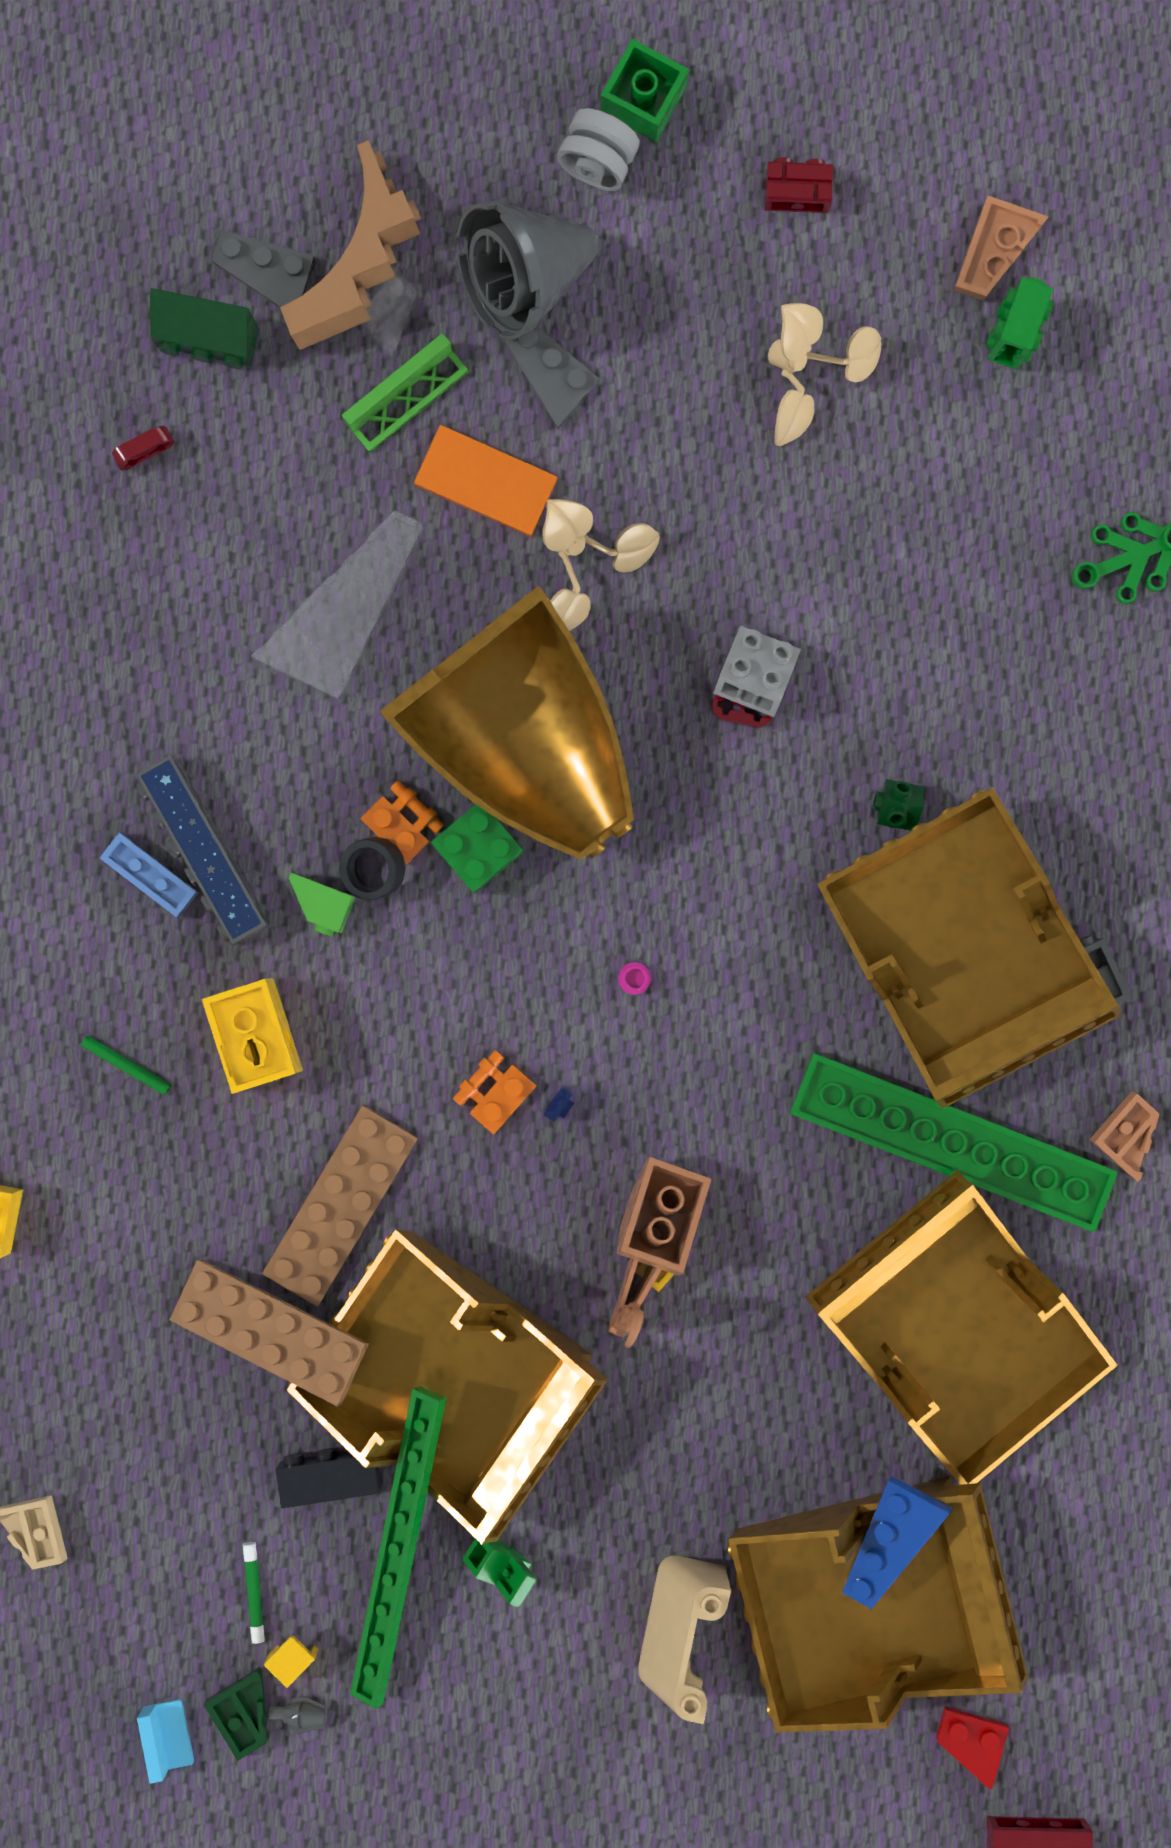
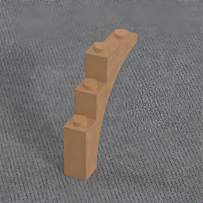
M369 140L357 145L363 166L364 196L361 215L352 240L340 260L319 283L304 295L280 307L290 335L299 350L371 320L366 307L372 304L366 289L396 277L391 264L396 263L391 247L420 234L416 221L421 220V216L414 200L408 202L403 190L396 191L391 178L385 180L382 172L388 170L381 151L379 150L374 153Z

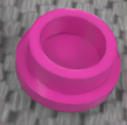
M632 962L626 964L620 970L618 981L625 992L637 995L643 993L649 987L651 975L646 966L641 963Z

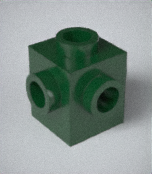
M886 779L882 792L876 791L874 796L873 810L877 811V824L911 831L912 828L918 825L924 808V787L904 781Z

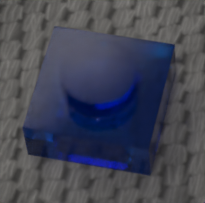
M561 1086L543 1115L555 1122L558 1116L564 1119L574 1104L570 1100L572 1092Z

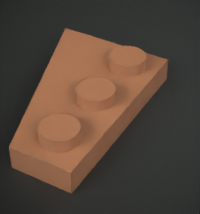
M987 196L953 291L984 301L1043 226L1048 216Z

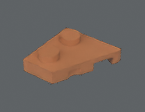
M1131 1091L1089 1140L1133 1180L1139 1182L1143 1174L1140 1171L1144 1153H1149L1152 1143L1151 1134L1156 1129L1160 1114L1141 1096Z

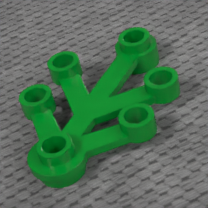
M1135 512L1125 514L1120 520L1121 529L1126 533L1138 531L1155 539L1147 544H1142L1115 533L1107 525L1101 524L1096 526L1090 534L1094 544H1107L1125 553L1096 565L1088 561L1080 563L1071 573L1073 585L1081 590L1090 589L1099 581L1100 577L1131 565L1124 584L1117 589L1115 594L1119 603L1129 604L1137 597L1136 588L1148 558L1161 552L1154 572L1146 577L1145 586L1151 592L1162 590L1166 586V575L1171 565V544L1168 542V536L1171 535V523L1160 527L1141 519ZM1131 517L1136 521L1135 528H1129L1126 525V518ZM1097 530L1105 531V540H1099L1096 537ZM1084 571L1088 573V582L1080 581V572ZM1153 576L1161 580L1160 587H1154L1151 584ZM1122 589L1130 590L1131 598L1129 600L1121 596Z

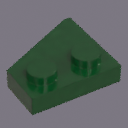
M258 1667L206 1699L204 1707L237 1761L265 1745L268 1739L262 1669Z

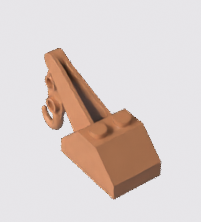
M652 1157L645 1161L631 1192L620 1226L617 1254L630 1259L607 1332L620 1337L628 1334L624 1344L626 1348H630L634 1344L644 1320V1311L640 1309V1306L661 1270L678 1276L684 1273L711 1183V1179ZM638 1261L647 1264L645 1273L629 1304L625 1305Z

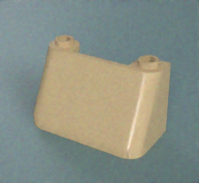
M669 1556L660 1563L639 1660V1676L641 1681L680 1718L704 1724L707 1698L702 1690L703 1679L697 1677L690 1668V1654L697 1619L714 1621L721 1618L728 1608L731 1588L725 1565L682 1556Z

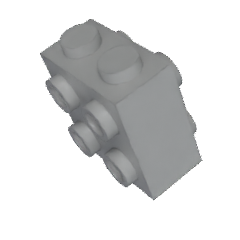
M740 626L713 694L774 717L801 649L792 646L788 642L763 635L757 630Z

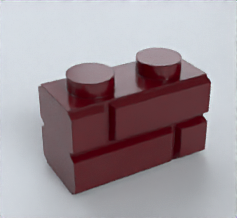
M779 157L774 162H768L765 176L764 210L828 213L832 201L833 164H825V161L822 159H809L806 163H793V160L787 157Z

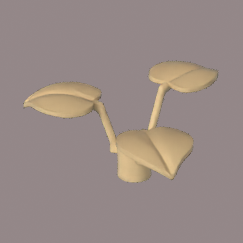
M804 303L781 305L783 320L781 339L776 340L771 345L768 352V360L770 364L783 369L782 376L788 378L797 391L794 389L787 391L780 402L775 426L776 446H783L800 437L809 427L814 415L813 397L804 394V386L792 373L801 371L805 367L808 358L846 365L845 378L852 382L863 381L874 371L880 357L881 337L876 329L865 326L856 330L848 341L846 358L811 353V345L816 343L822 334V314L817 308Z
M547 500V513L542 535L543 542L551 551L559 552V556L564 561L573 585L572 591L562 589L553 596L550 602L569 631L587 618L591 602L586 594L579 593L580 586L568 556L580 554L585 548V543L609 556H615L613 567L617 571L623 573L632 572L641 567L654 553L660 539L658 531L645 523L632 524L618 535L615 541V549H610L586 535L593 525V515L586 506L570 500Z

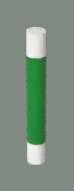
M256 1542L243 1543L251 1640L252 1643L257 1644L265 1641Z

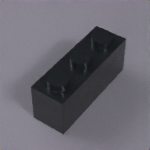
M335 1448L319 1450L316 1452V1456L304 1458L303 1453L287 1455L284 1457V1461H280L275 1469L281 1509L379 1494L382 1488L380 1466L365 1468L349 1451L336 1453Z

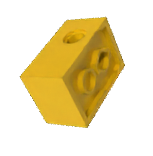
M274 978L262 979L202 999L232 1094L303 1071Z

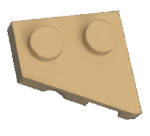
M52 1495L0 1507V1522L10 1533L7 1539L15 1548L21 1551L23 1559L32 1570L61 1564L68 1559Z

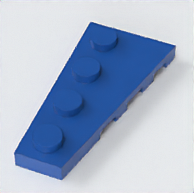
M891 1476L886 1484L842 1593L872 1609L953 1508Z

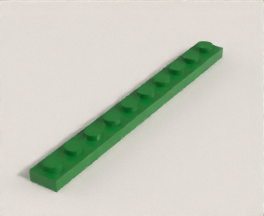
M422 1386L412 1388L350 1695L374 1709L384 1703L447 1399Z

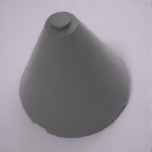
M486 201L469 207L461 217L457 231L458 238L464 237V253L458 254L457 260L467 297L483 324L487 328L497 327L502 331L499 333V337L506 340L516 339L531 333L595 259L600 246L598 235L589 226L495 201Z

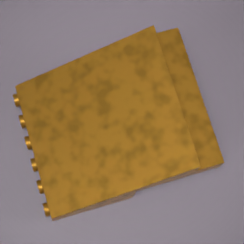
M993 787L986 791L981 790L974 793L965 803L957 807L945 809L936 819L928 823L916 825L907 835L899 839L887 841L878 851L870 855L858 857L849 867L841 871L829 873L823 881L817 884L867 980L883 1000L927 1086L941 1109L1122 1016L1119 1005L1061 910L1049 880Z
M958 1170L805 1296L816 1313L878 1384L906 1422L960 1485L978 1483L1117 1366L1116 1362L1064 1293L1028 1259L976 1188Z
M395 1229L384 1240L383 1249L376 1259L372 1260L366 1267L365 1275L358 1286H355L349 1292L347 1302L341 1311L334 1315L329 1324L369 1343L342 1405L335 1406L292 1383L287 1391L365 1468L397 1465L412 1388L422 1386L446 1397L427 1492L481 1544H485L499 1539L608 1379L588 1362L593 1354L414 1232Z
M948 1476L911 1485L953 1509L872 1609L843 1594L842 1591L883 1493L740 1527L728 1539L729 1556L734 1560L737 1573L736 1585L738 1590L741 1591L744 1601V1618L750 1626L752 1650L757 1656L760 1667V1683L766 1691L768 1700L767 1712L769 1718L773 1720L776 1733L887 1729L906 1698L1022 1693L1029 1676L981 1483L952 1485L951 1477Z

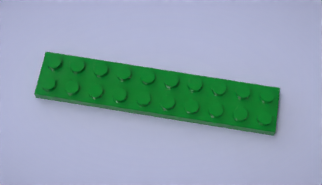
M812 1053L789 1112L792 1115L948 1176L958 1170L976 1187L1094 1233L1118 1174V1171L954 1107L948 1106L941 1109L933 1099L815 1053Z

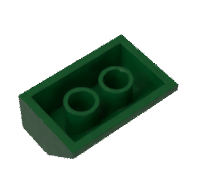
M151 288V339L160 348V352L170 356H179V352L191 354V358L205 363H209L211 358L222 360L225 366L234 369H241L242 365L252 367L259 327L249 308Z

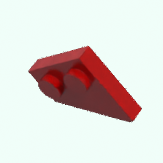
M944 1706L936 1735L937 1742L987 1788L993 1789L1009 1731L1008 1725Z

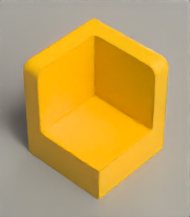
M292 1635L280 1647L277 1645L268 1654L264 1666L288 1688L315 1660L319 1648L314 1644L308 1650Z

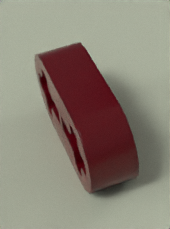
M158 426L116 447L112 452V456L120 470H128L172 447L174 440L166 426Z
M716 695L712 702V712L721 721L752 728H761L766 726L772 716L767 715V717H761L759 722L754 721V715L744 712V708H752L734 701L730 702L734 706L741 707L740 711L730 710L728 715L722 714V708L717 707V703L723 702L725 698Z

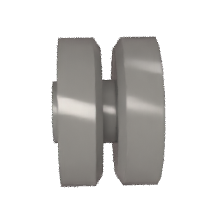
M579 109L575 112L569 125L570 136L563 139L558 150L557 161L572 177L604 191H617L623 185L628 173L627 165L633 162L640 140L629 126L616 117L595 109Z

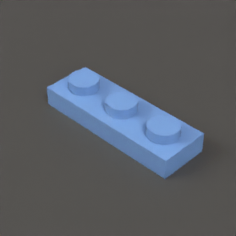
M118 833L100 857L102 861L177 918L182 915L199 893L123 833Z

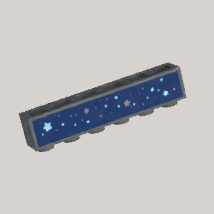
M168 755L138 772L136 775L140 781L137 784L139 792L146 801L151 800L156 811L153 812V816L161 829L167 828L172 839L169 840L170 847L178 858L181 856L184 858L188 866L184 869L190 882L194 886L198 884L204 895L200 897L206 910L210 914L214 912L220 924L216 925L223 940L225 942L230 941L232 945H238L270 927V922L177 758Z

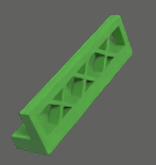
M442 333L343 413V420L370 453L464 377L469 370L452 351L451 343ZM447 357L458 369L449 378L436 377L437 365ZM432 370V376H425ZM418 380L431 381L430 394L425 398L411 397L412 385ZM435 382H441L442 384L435 389ZM408 389L407 396H400ZM393 401L406 402L405 414L400 418L386 417L387 406ZM411 402L417 403L414 407L410 409ZM381 410H383V412H382V417L375 416V415H377ZM368 421L381 422V432L371 442L359 430ZM386 422L393 423L387 429H385Z

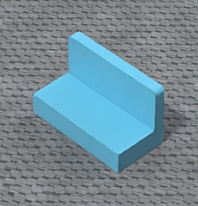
M178 1699L144 1706L137 1717L149 1783L151 1784L163 1781L169 1769L192 1765L194 1763V1756L183 1701Z

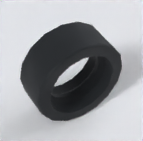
M371 837L358 840L347 847L341 857L339 870L341 880L347 890L357 898L370 901L384 898L398 890L404 880L406 867L404 857L395 844L388 839ZM371 849L383 855L389 870L387 881L380 887L374 888L363 883L357 871L359 855Z

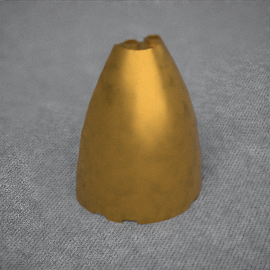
M539 585L380 710V713L404 740L462 795L498 820L543 844L580 860L587 855L592 859L606 848L603 843L612 835L618 839L632 828L630 822L634 820L627 773L616 729L603 694L570 631Z

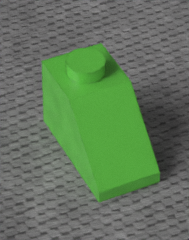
M291 873L289 877L291 885L307 921L316 924L314 930L331 937L334 931L342 933L356 897Z

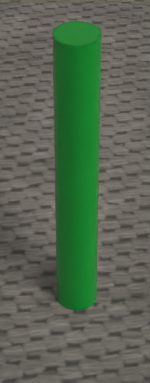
M89 1035L83 1040L81 1047L165 1096L171 1087L170 1083Z

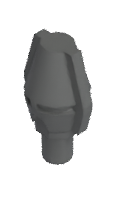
M307 1697L292 1699L291 1704H286V1706L271 1705L268 1718L270 1720H283L285 1724H288V1729L305 1733L325 1728L327 1706Z

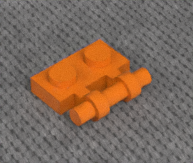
M398 780L390 788L398 799L391 804L382 796L360 819L378 837L388 839L395 844L402 853L405 864H408L429 843L421 832L428 826L437 834L445 825L436 817L438 813L432 807L428 809L416 797L417 793L411 787L407 788ZM406 806L419 817L413 825L400 813Z
M496 1049L488 1058L484 1057L478 1065L480 1067L469 1080L464 1079L459 1085L460 1090L453 1097V1100L460 1106H463L469 1098L476 1101L478 1104L469 1114L493 1135L537 1086L513 1064L505 1073L500 1071L497 1067L505 1057ZM491 1076L497 1082L484 1095L478 1088Z

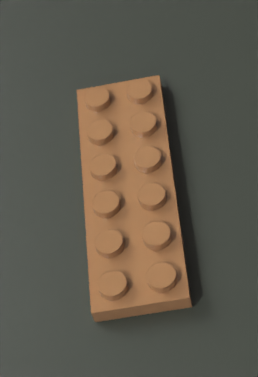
M362 1105L262 1274L318 1307L417 1142L418 1137Z
M202 1260L196 1261L170 1318V1321L335 1406L342 1405L369 1343Z

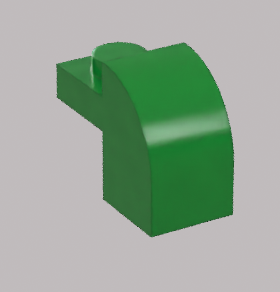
M475 1538L462 1559L475 1578L495 1585L507 1602L516 1607H520L537 1580L529 1570L531 1563L522 1554L499 1540L481 1544Z

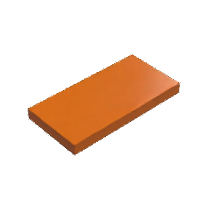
M439 425L416 476L414 485L532 538L558 477L443 425Z

